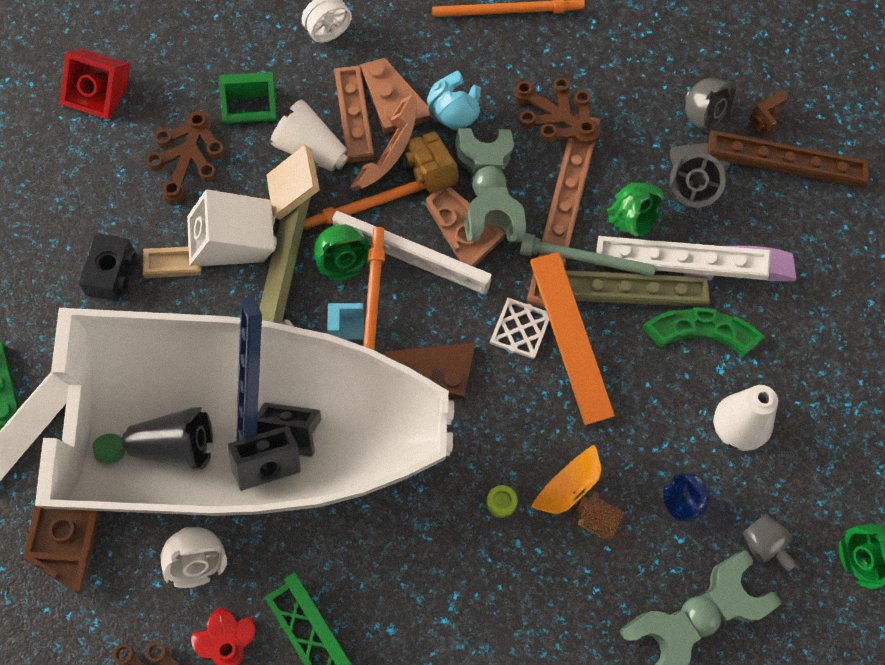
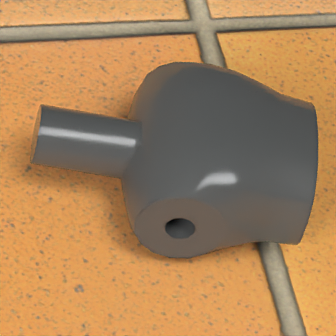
M767 513L742 532L753 556L759 562L765 563L776 558L787 572L797 566V563L785 551L793 539L792 535L783 525L772 519Z

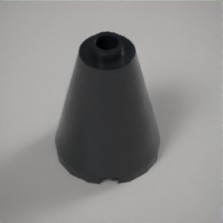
M193 407L131 425L123 433V449L132 457L190 469H203L211 458V453H206L207 443H213L212 424L207 412H201V407Z

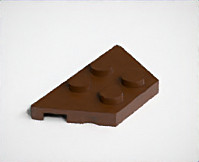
M35 506L22 558L77 594H83L101 511L44 509Z

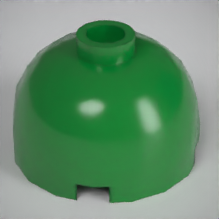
M337 224L327 228L318 236L313 253L316 265L323 276L327 275L333 281H342L360 274L359 268L364 264L366 266L369 265L370 262L367 261L368 249L371 248V245L358 228L347 224Z
M869 523L848 529L845 532V538L839 542V557L843 568L848 574L853 571L855 577L859 579L856 583L862 587L876 589L885 586V527Z

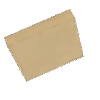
M306 145L302 146L266 175L272 213L279 220L320 190L312 149Z

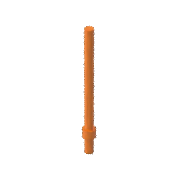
M553 0L432 7V16L446 17L547 11L560 14L567 10H584L585 1Z
M417 181L335 209L333 207L321 210L322 213L306 218L304 230L323 224L327 226L333 224L332 217L336 210L352 215L424 190L426 187L424 184L419 185Z
M382 227L373 228L372 248L368 249L367 260L370 262L363 346L372 350L375 348L381 266L385 263L386 252L383 249L385 229Z

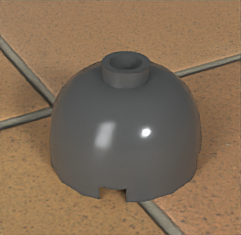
M707 78L690 88L685 97V112L690 123L709 134L711 130L718 131L721 129L724 123L720 121L725 115L730 117L736 103L737 90L732 87L733 84L720 78Z
M694 152L685 155L675 163L671 170L669 183L679 202L688 207L701 208L711 205L720 198L726 187L727 175L724 166L718 158L709 153Z

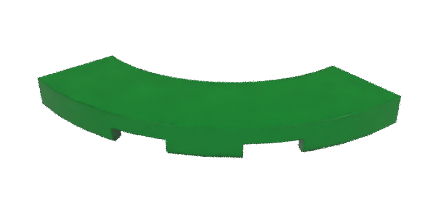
M700 307L668 311L652 318L642 327L661 349L680 339L698 337L721 342L735 350L742 357L765 339L761 332L739 317H731L717 312L716 309Z

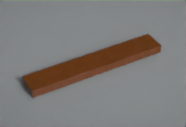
M711 130L709 134L707 153L722 161L865 188L868 185V160Z

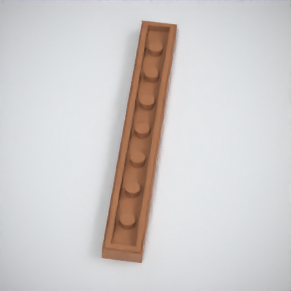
M575 113L574 117L579 119V114ZM590 117L598 125L600 124L601 119ZM576 138L568 139L542 242L569 247L595 142L591 145H582L577 142ZM539 253L538 257L545 256L548 254ZM561 257L563 266H565L566 258ZM533 273L526 304L545 308L543 299H540L539 287Z

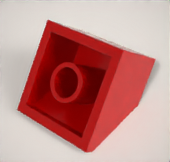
M83 48L67 51L65 53L59 104L107 120L110 119L127 89L130 63Z

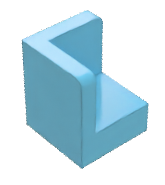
M328 304V334L347 341H363V304Z

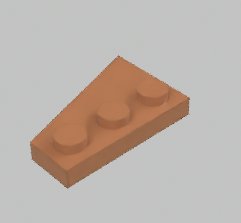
M385 58L360 64L361 74L384 134L397 130L398 127L389 121L401 101L410 95H414L417 98L414 125L435 120L430 115L427 104Z
M443 186L442 189L434 191L425 199L426 207L456 257L463 263L475 267L505 238V232L498 226L489 225L485 226L480 235V242L468 241L464 221L468 215L470 203L450 186L446 188Z

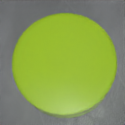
M499 485L490 490L486 504L492 515L504 518L510 516L515 511L518 499L512 488Z

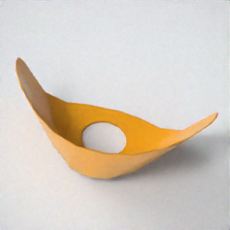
M595 445L590 446L561 470L534 500L532 508L558 514L568 511L580 500L600 477L602 468ZM584 489H586L582 493V495H580L576 500H574Z

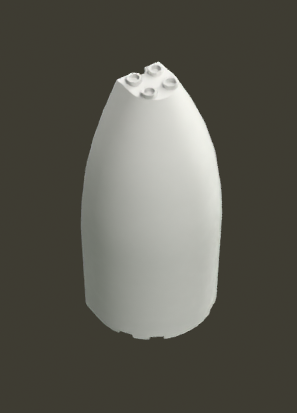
M59 308L51 372L68 384L62 441L57 438H43L35 506L44 509L210 516L254 515L323 507L367 495L405 480L444 461L446 456H450L453 448V432H447V425H451V420L454 417V400H448V390L411 368L370 348L330 334L262 321L258 411L264 403L320 410L322 420L312 434L315 448L314 455L312 457L299 455L300 473L240 491L231 470L228 443L236 441L240 318ZM193 407H201V412H207L212 424L213 443H207L206 453H211V458L203 469H190L132 457L128 455L127 451H125L124 456L119 461L110 464L101 463L94 457L92 445L101 435L112 433L122 437L123 433L131 425Z

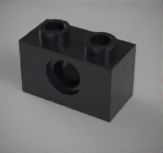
M95 233L78 283L86 296L120 301L122 292H125L128 287L129 279L127 275L129 269L134 266L137 256L136 250H134L129 238ZM115 265L112 269L105 270L108 266Z
M288 426L228 443L231 470L240 491L301 472L298 445Z

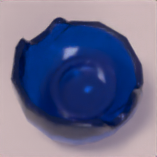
M680 473L673 476L672 482L663 488V500L668 513L677 521L683 522L703 515L710 505L709 500L711 498L710 491L704 480L695 473Z

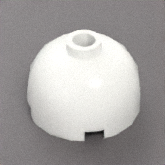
M186 527L176 532L165 542L161 552L164 580L167 583L168 580L173 581L174 586L178 588H193L210 582V578L207 576L214 574L216 571L219 576L227 565V557L220 539L210 530L200 527Z

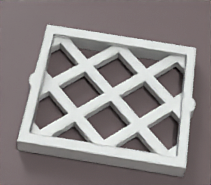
M507 297L490 344L534 360L549 322L547 311ZM512 305L524 308V311L515 313ZM508 308L511 316L504 318ZM530 312L541 314L543 317L534 320ZM527 314L530 322L521 325L518 317ZM514 319L518 327L509 331L505 323ZM545 321L540 332L537 324ZM502 325L505 333H502L497 336L500 326ZM533 326L537 334L527 337L524 329ZM520 331L524 339L515 343L511 334ZM508 337L511 345L503 344L498 340ZM538 338L535 349H533L530 341ZM526 343L530 352L520 350L517 347Z

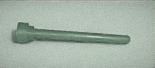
M525 232L522 239L520 254L531 257L532 254L537 255L538 252L543 254L559 252L560 257L625 271L645 275H653L656 272V268L652 264L541 242L540 238L535 237V234Z

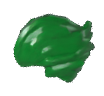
M647 183L628 184L615 195L617 199L610 208H607V213L610 214L608 221L624 233L629 232L634 236L648 234L654 222L660 217L657 210L664 200L662 189Z

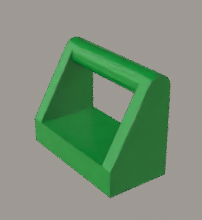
M273 72L219 75L223 124L277 121L276 85ZM269 97L270 111L229 113V99Z

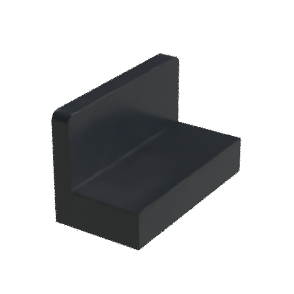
M264 403L258 411L257 435L288 426L298 445L299 455L312 457L315 453L312 434L322 420L320 410Z

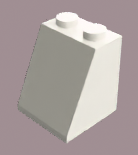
M206 189L187 216L188 242L190 247L189 266H194V264L213 266L264 262L276 249L277 239L273 235L275 217L272 213L271 200Z

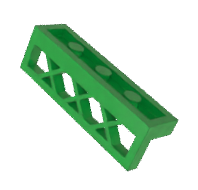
M295 572L284 579V585L264 597L304 665H312L309 659L313 646L327 650L329 653L327 665H332V660L335 665H351ZM291 591L296 599L293 613L280 611L274 600ZM299 606L306 616L297 614ZM283 616L291 618L290 626ZM296 619L309 621L312 625L309 641L296 638L293 634ZM315 634L318 635L322 643L314 642ZM300 644L308 645L306 653Z

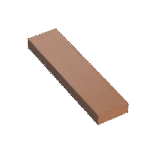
M360 66L335 68L345 147L347 148L346 155L349 157L347 162L374 160Z

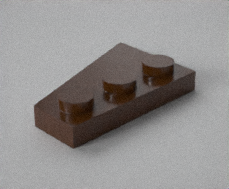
M476 342L385 351L384 356L411 368L448 390V397L464 400Z

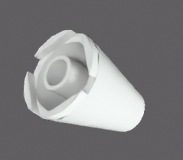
M302 99L298 100L290 108L294 112L288 117L284 115L271 136V141H273L271 145L291 155L306 145L312 149L314 161L318 163L317 166L331 172L336 168L340 170L349 158L346 155L347 148Z
M757 385L724 398L717 406L713 419L715 431L720 439L727 445L730 444L742 451L755 450L764 445L773 432L778 406L776 393L768 386Z

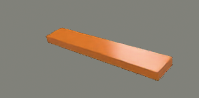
M559 252L531 259L530 264L584 425L613 418L615 415Z

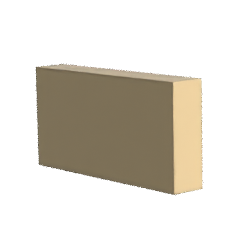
M190 247L143 249L144 278L201 275L202 266L198 264L189 266Z

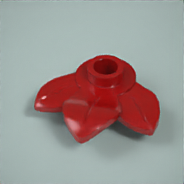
M218 608L211 614L207 630L192 634V646L200 658L212 659L215 665H240L245 655V648L255 637V623L252 617H247L237 622L230 611ZM232 648L231 654L223 656V652L226 649Z

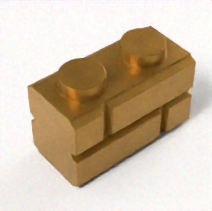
M435 131L424 134L422 138L418 136L409 139L407 144L408 152L404 153L405 160L409 168L414 167V175L419 185L424 184L427 191L431 193L442 189L443 186L446 188L458 183L457 164Z

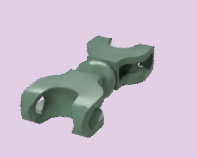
M458 128L455 140L456 160L471 173L472 188L475 195H477L470 203L468 215L464 221L468 241L480 242V235L485 226L494 225L505 231L509 242H522L526 230L524 207L508 194L507 179L502 172L507 167L510 161V154L514 148L510 129H498L499 135L496 140L491 143H484L474 137L471 128Z
M744 550L716 565L710 576L708 590L700 596L689 598L684 603L682 610L676 611L671 615L660 611L643 613L621 628L620 633L626 641L638 640L645 635L653 637L658 642L661 650L660 659L655 665H689L693 644L700 640L701 637L713 635L721 622H726L732 618L742 622L760 620L781 605V600L775 592L752 597L744 591L741 584L742 573L753 564L751 555L747 550Z

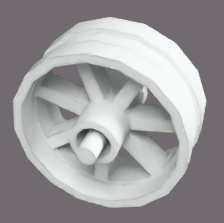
M313 0L304 10L301 19L303 26L316 42L324 43L340 36L349 26L352 15L343 0Z

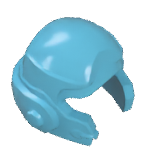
M459 71L437 81L432 86L427 98L430 115L436 121L452 130H458L459 127L466 128L471 125L480 113L478 101L481 97V87L473 85L469 94L463 91L453 92L455 87L461 85L463 81Z

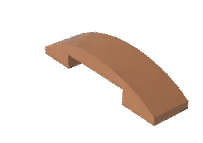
M414 95L404 98L389 121L398 127L377 164L371 162L362 166L350 187L351 190L362 189L380 179L393 167L403 153L412 134L416 118L417 98Z

